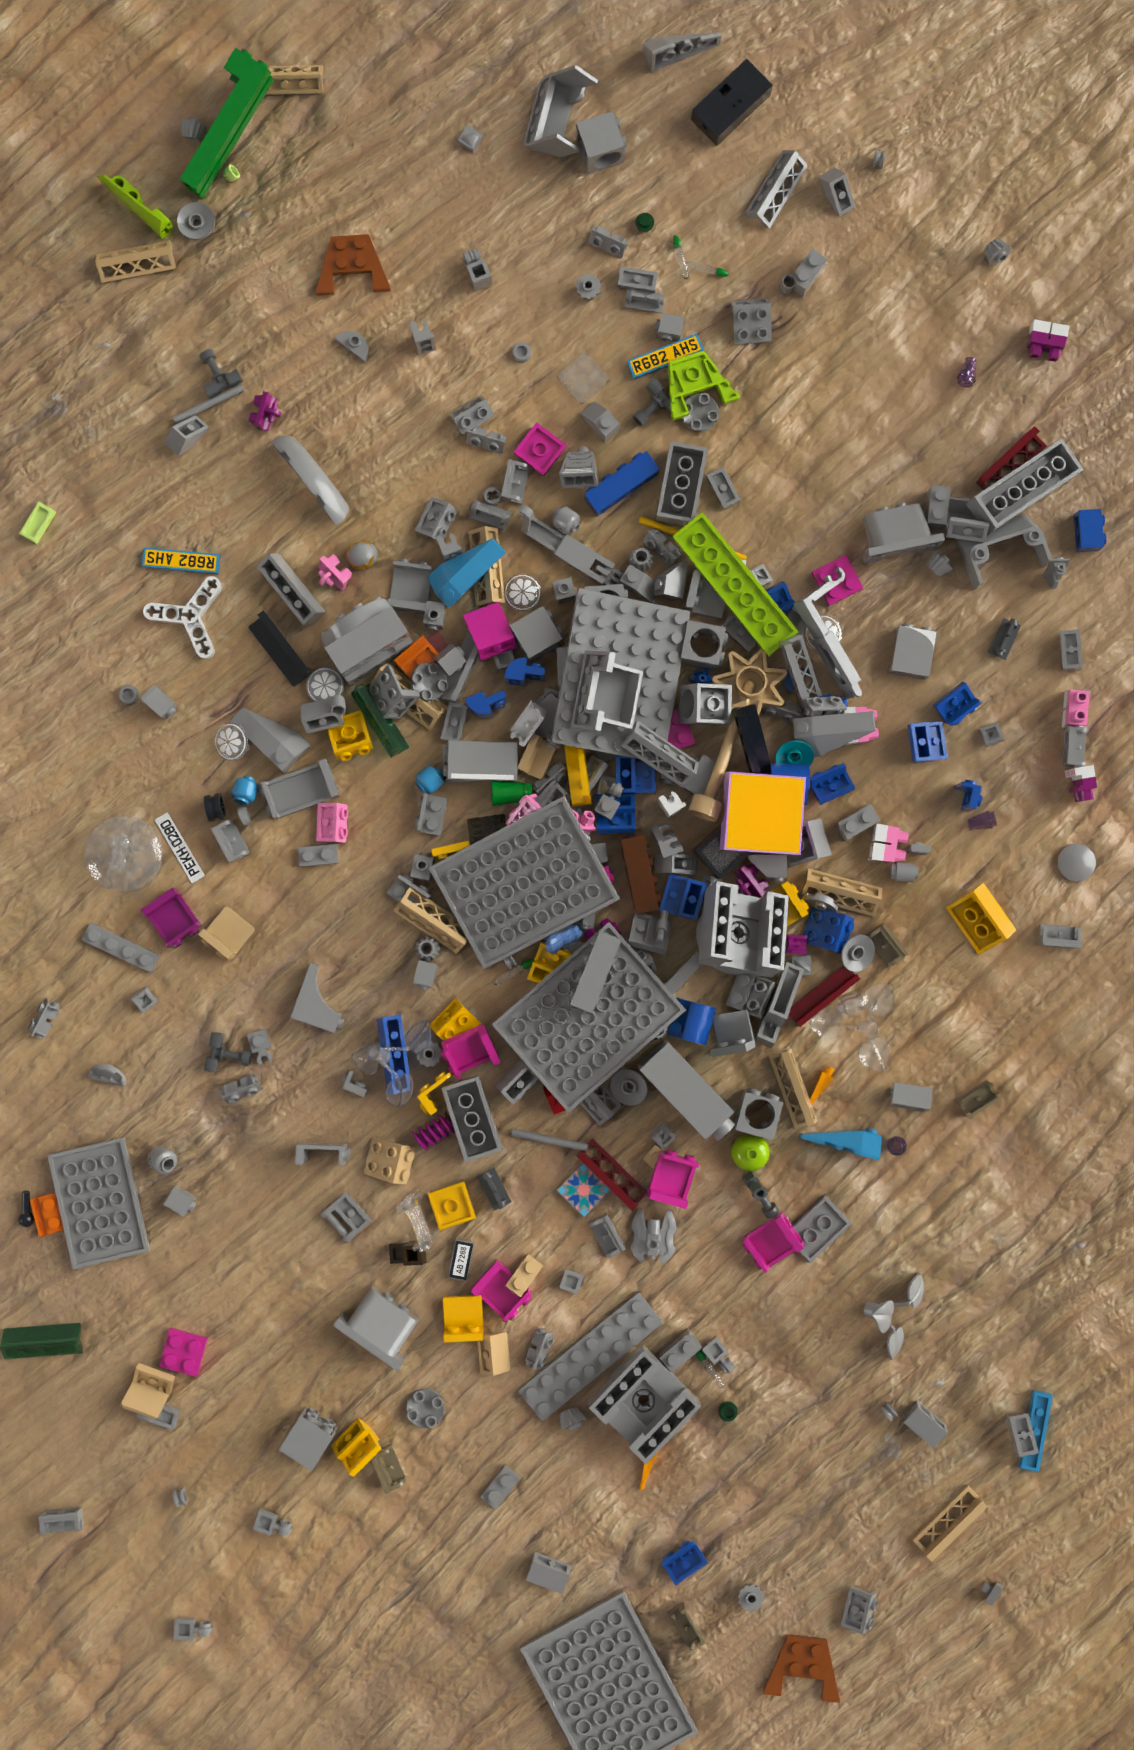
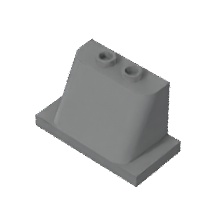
M901 503L892 509L882 507L877 509V512L867 514L863 518L869 548L862 556L863 564L882 561L885 556L918 550L919 553L935 550L945 541L944 533L931 535L920 504L907 505L906 503Z
M585 650L571 728L601 731L602 724L632 729L643 671L615 664L616 653Z
M372 1286L352 1316L349 1317L342 1312L333 1326L398 1371L405 1359V1356L399 1350L420 1319L409 1312L410 1308L405 1304L400 1303L399 1305L396 1303L391 1294L387 1292L382 1293Z

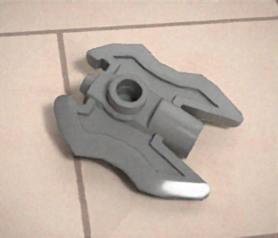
M638 1209L631 1224L634 1240L630 1249L640 1262H644V1254L649 1255L651 1259L661 1255L660 1262L663 1264L676 1251L673 1245V1235L677 1228L673 1214L670 1210H667L662 1228H660V1220L648 1219L646 1228L643 1209Z

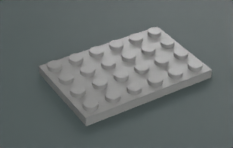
M125 1137L47 1156L73 1269L150 1251Z

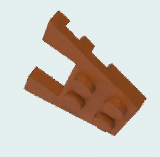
M369 234L331 237L316 290L317 296L334 295L333 276L372 273L373 292L391 291Z
M787 1634L774 1668H772L769 1679L763 1687V1694L781 1696L783 1676L823 1680L822 1701L840 1703L826 1638Z

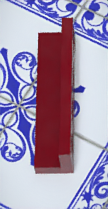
M1035 426L976 481L983 491L988 488L985 484L988 480L999 481L1003 478L1001 477L1002 467H1011L1012 472L1014 467L1023 465L1014 464V456L1016 454H1024V463H1026L1046 448L1047 445L1037 436L1040 431ZM1032 439L1040 447L1037 451H1028V443Z
M843 965L795 1003L788 1015L798 1027H801L861 978Z
M592 1138L587 1143L588 1148L593 1144L598 1149L599 1157L590 1158L582 1150L579 1151L576 1157L633 1211L638 1206L639 1201L647 1194V1191ZM593 1160H599V1165L596 1164ZM601 1160H610L612 1162V1171H604L601 1168ZM614 1165H615L620 1171H615ZM623 1173L626 1176V1184H617L615 1182V1174ZM629 1187H637L642 1193L633 1200L629 1196Z

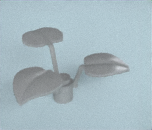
M919 1272L909 1284L908 1300L906 1302L887 1300L878 1304L868 1301L864 1308V1315L875 1320L879 1332L885 1333L888 1329L891 1330L887 1341L890 1360L897 1356L904 1341L903 1329L901 1327L895 1329L891 1325L894 1306H909L911 1304L912 1308H916L919 1305L924 1293V1282Z

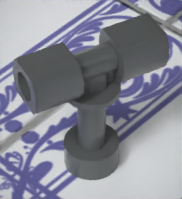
M207 349L199 355L202 363L208 364L214 375L212 382L203 386L209 399L221 394V389L229 385L232 388L243 382L237 369L228 374L220 372L214 361L216 355L213 349Z
M656 378L646 387L653 395V402L642 412L638 410L633 415L634 420L641 427L648 422L647 417L658 407L660 409L665 407L671 414L670 397L663 391L664 387Z
M211 1032L209 1042L211 1051L210 1056L206 1057L204 1071L216 1073L219 1061H223L224 1058L241 1061L242 1066L249 1067L252 1051L244 1050L243 1053L226 1051V1046H222L224 1034Z
M748 1172L743 1176L744 1183L750 1189L753 1198L762 1203V1212L767 1219L775 1217L779 1213L777 1205L774 1202H769L766 1197L768 1195L767 1190L755 1173Z

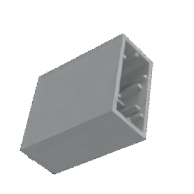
M663 1040L637 1065L638 1069L705 1140L712 1134L718 1141L734 1127L735 1124L729 1119L734 1111L666 1040Z

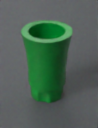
M491 781L492 807L519 803L525 795H532L531 783Z

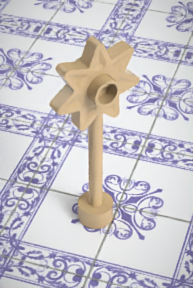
M759 649L749 661L736 652L731 651L728 655L730 672L716 675L712 679V684L732 685L731 712L751 704L756 705L758 716L762 706L782 708L784 700L775 687L786 678L787 671L785 669L767 668L766 653L762 649ZM734 714L704 795L694 794L688 809L690 814L711 822H717L723 806L715 798L739 735Z

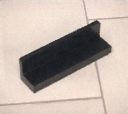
M263 610L258 614L259 619L248 628L291 685L295 687L306 679L311 672Z
M751 704L733 710L749 773L770 774L771 762L756 705Z

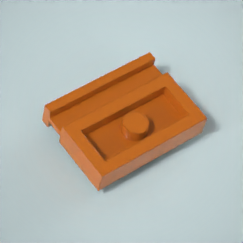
M422 635L394 661L411 680V675L417 666L423 663H435L434 657L439 653Z
M56 1192L30 1199L39 1237L64 1230Z

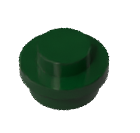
M641 213L637 216L635 225L639 231L648 232L654 226V218L649 213Z
M725 1401L720 1404L718 1414L722 1420L728 1422L736 1418L738 1410L733 1402Z

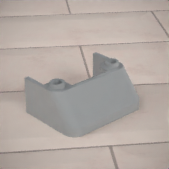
M577 65L545 75L538 85L524 138V145L531 150L558 157L579 152L580 148L564 137L572 105L583 99L585 87L597 84L598 80Z
M1017 515L987 535L984 543L958 539V548L973 590L978 589L983 584L978 565L985 563L989 558L987 546L1023 535L1025 543L1034 547L1041 568L1049 564L1052 557L1044 534L1027 515Z

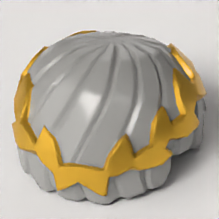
M357 540L349 545L346 560L353 569H369L376 562L377 550L372 543L367 540Z

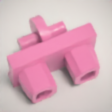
M334 554L327 558L325 556L321 557L318 565L320 569L318 575L321 577L319 584L321 586L328 584L330 587L335 585L340 591L345 589L347 582L352 576V572L346 567L339 572L335 567L339 565L340 561Z

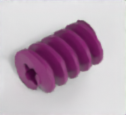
M444 1111L445 1118L440 1114L438 1115V1122L431 1119L432 1126L425 1123V1130L419 1126L418 1134L412 1131L415 1140L423 1149L429 1150V1144L435 1146V1140L442 1142V1136L449 1138L448 1131L451 1134H455L452 1120L446 1111Z

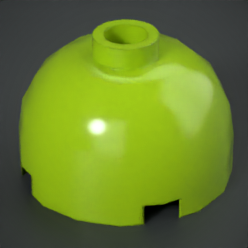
M744 1133L732 1144V1160L737 1167L744 1171L753 1172L760 1170L769 1160V1146L762 1137Z

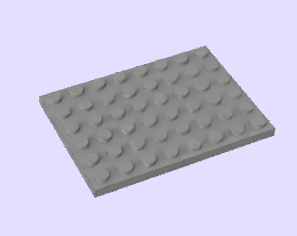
M578 588L551 743L639 759L621 746V743L631 733L632 729L602 724L601 731L571 728L585 650L616 653L615 664L643 671L634 723L639 721L665 740H668L682 661L680 658L690 611ZM634 739L629 742L633 747H640V743ZM645 751V755L648 757H656L652 751Z
M565 796L554 800L429 867L484 969L620 899Z
M610 922L599 931L622 939L593 1013L570 1005L571 1000L568 999L572 988L577 989L579 984L576 981L579 971H584L586 963H583L586 953L587 951L591 952L594 945L590 944L592 936L492 1024L568 1113L686 1011Z
M624 1590L520 1646L524 1658L573 1750H668L698 1733L692 1718Z

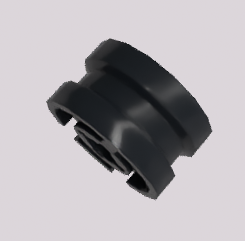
M216 793L214 796H204V807L208 821L213 822L218 818L219 820L225 819L226 812L221 793Z

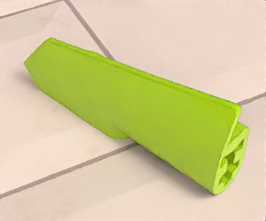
M105 174L97 175L103 185L128 209L137 214L162 239L170 235L173 230L171 221L157 208L151 211L144 206L140 193L124 177L117 175L110 179Z

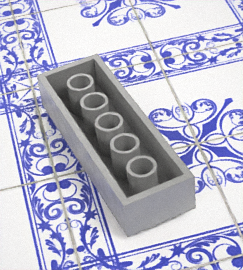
M1060 439L974 496L966 505L978 521L989 522L987 535H989L1073 479L1084 469L1064 440Z

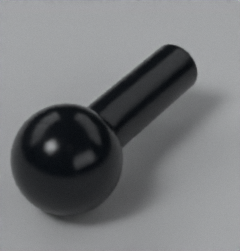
M22 1191V1213L18 1218V1222L22 1227H29L34 1222V1216L30 1213V1191Z

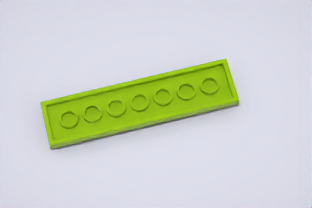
M703 512L672 536L768 657L780 648V641L795 636L799 632Z

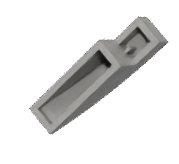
M786 962L784 971L781 972L754 1038L755 1042L772 1048L775 1044L780 1028L787 1020L804 972L803 968Z

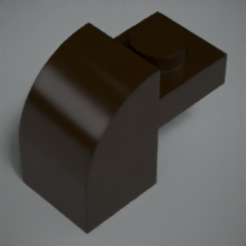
M424 1241L389 1244L390 1264L403 1263V1266L423 1265L427 1262Z

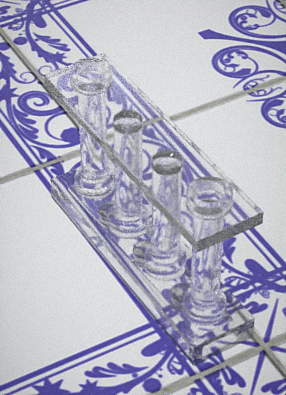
M417 1190L403 1196L396 1205L398 1214L404 1212V1215H407L417 1239L412 1247L413 1251L419 1250L423 1252L431 1248L430 1244H433L438 1231L437 1229L429 1230L419 1205L423 1194L421 1190Z

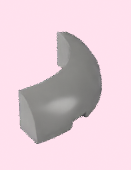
M288 435L280 436L271 441L313 496L318 495L316 500L335 525H338L345 519L349 512L348 504L301 443Z

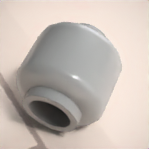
M567 506L557 508L552 515L553 527L564 535H569L572 532L575 533L580 527V516Z
M159 1146L149 1153L148 1164L154 1171L164 1175L170 1173L175 1168L177 1157L168 1148Z

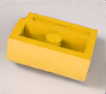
M541 941L527 980L540 983L573 953L561 948L557 953L551 954L546 951L545 942Z
M357 1418L331 1444L336 1457L343 1462L348 1474L352 1477L381 1450L378 1436L360 1418Z

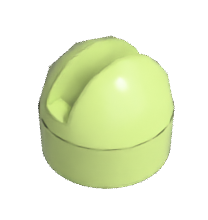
M231 164L223 171V176L226 177L225 180L228 182H234L240 177L236 167Z

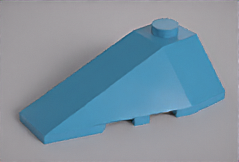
M492 538L440 564L427 578L435 594L450 608L481 579L506 551Z
M866 1127L865 1131L859 1129L799 1133L798 1136L804 1140L825 1146L830 1145L839 1150H849L856 1155L880 1160L882 1136L877 1134V1130Z

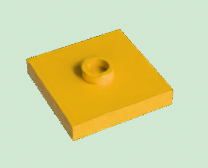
M465 1181L427 1193L439 1231L476 1219Z

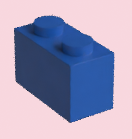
M1102 509L1079 510L1074 514L1076 552L1099 551L1106 544V534L1103 533L1105 516L1102 515Z

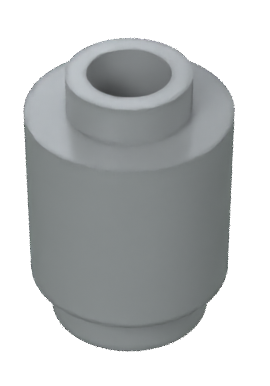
M895 862V864H890L889 878L898 882H914V879L918 878V867H915L914 863Z

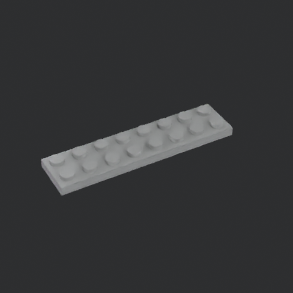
M638 1291L521 1386L518 1391L538 1417L544 1421L663 1324V1321Z

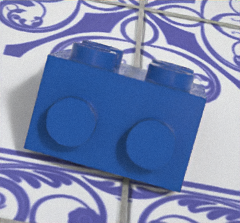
M813 906L803 935H807L806 944L841 954L844 944L854 929V918L827 909L818 910Z

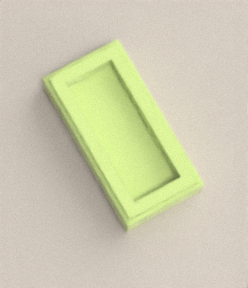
M38 501L19 534L38 544L56 511Z

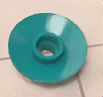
M799 740L788 741L782 744L775 755L776 763L809 764V767L814 759V753L810 745Z

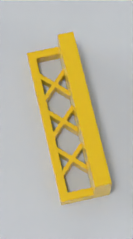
M564 745L572 806L592 804L585 749Z

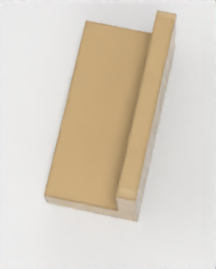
M533 734L517 768L525 774L543 780L556 749L548 747L546 740Z
M507 1332L484 1334L483 1341H477L480 1374L494 1376L510 1371Z

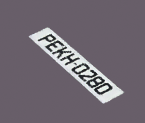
M168 812L155 819L156 824L191 883L204 877L203 871Z

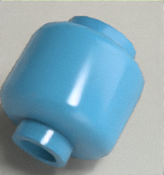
M426 766L416 775L417 781H415V784L422 793L433 794L444 783L442 779L443 773L438 767L434 769L432 766Z
M244 776L235 780L231 791L234 802L247 806L255 801L259 786L254 782V778Z

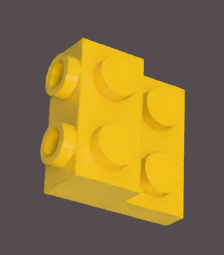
M362 710L344 715V725L328 729L337 760L348 761L353 755H366L371 749H374Z

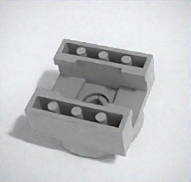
M381 597L365 605H362V603L352 608L351 613L340 615L335 619L336 623L321 633L322 644L350 686L398 657L413 644L407 629L393 607L389 605L386 599H381Z
M716 881L707 887L704 894L703 913L696 927V940L700 950L699 964L713 966L723 973L732 975L750 973L773 977L784 971L789 896L769 891L765 892L762 898L739 894L738 885Z
M643 1344L627 1361L623 1362L611 1373L608 1381L588 1401L589 1409L605 1425L609 1422L630 1443L628 1445L629 1448L645 1464L653 1458L701 1407L699 1399L676 1377L674 1372L672 1373ZM639 1395H648L649 1397L646 1402L638 1400Z

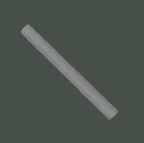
M241 384L174 416L173 419L178 424L243 392L244 389Z
M512 1129L511 1136L582 1151H587L588 1144Z

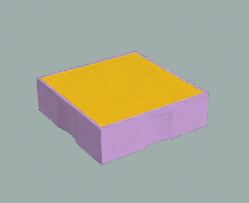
M725 772L723 793L724 816L721 822L720 850L801 855L806 777Z

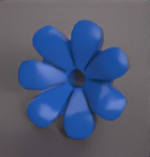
M697 669L694 671L695 676L689 677V681L694 682L693 684H711L710 682L713 679V676H708L709 670L704 669L703 672Z

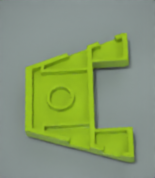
M704 351L671 360L668 363L672 421L689 415L683 397L716 387L723 405L740 399L738 392H734L730 387L729 381L721 376L718 372L719 369Z

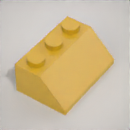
M984 883L968 891L946 907L978 955L1005 941L1016 931Z

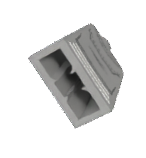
M581 446L577 452L566 454L559 472L562 488L598 487L594 452L589 451L585 446Z

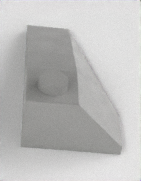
M716 32L650 38L643 43L642 53L652 73L720 45L721 34Z
M244 707L230 720L284 773L311 747L298 732Z
M874 711L793 719L795 740L803 741L810 745L814 757L826 755L834 749H838L853 740L876 731Z

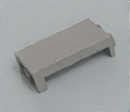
M323 759L318 761L319 763L295 772L267 782L262 781V787L259 789L263 799H267L268 805H266L269 816L279 819L318 805V803H324L340 797L328 760Z

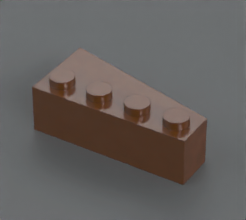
M636 829L635 833H618V838L622 844L621 851L626 863L625 869L628 881L630 882L629 887L636 914L658 910V903H661L659 892H655L654 885H657L655 873H651L650 867L653 866L652 856L647 854L646 848H650L648 837H644L640 829Z

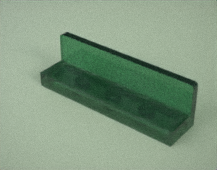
M362 683L355 687L351 692V696L388 755L392 758L406 751L409 745L392 719H385L370 693V684L364 686Z
M81 1323L5 1328L3 1330L0 1350L4 1359L82 1354L83 1345L80 1340L82 1326Z

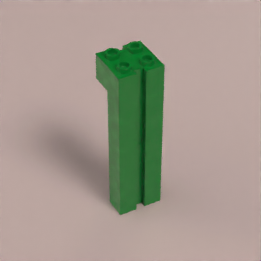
M235 47L223 67L231 73L229 79L236 83V86L180 177L185 187L202 199L274 82L272 76H270L271 72L268 70V65L261 60L255 61L251 58L252 55L244 49L240 51Z

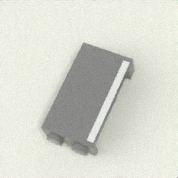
M448 741L447 746L443 748V757H447V765H443V776H447L446 781H517V742Z

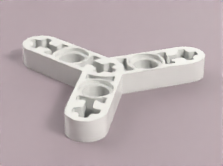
M215 576L207 577L186 606L148 603L143 609V614L148 620L153 622L185 625L198 656L205 660L210 659L214 656L215 649L201 617L221 592L222 583ZM216 581L215 584L217 588H212L209 591V593L211 594V597H209L205 592H203V590L205 589L208 592V590L210 589L209 583H214ZM199 596L206 597L207 602L205 605H197V598ZM154 607L157 612H162L163 618H161L160 614H153V617H151L148 611H151ZM170 609L176 610V617L173 619H168L166 616L167 611ZM180 610L186 615L192 611L195 617H192L191 621H189L187 617L181 616ZM196 628L203 630V635L200 638H194L193 631ZM199 642H203L207 648H210L207 655L201 653L203 647Z

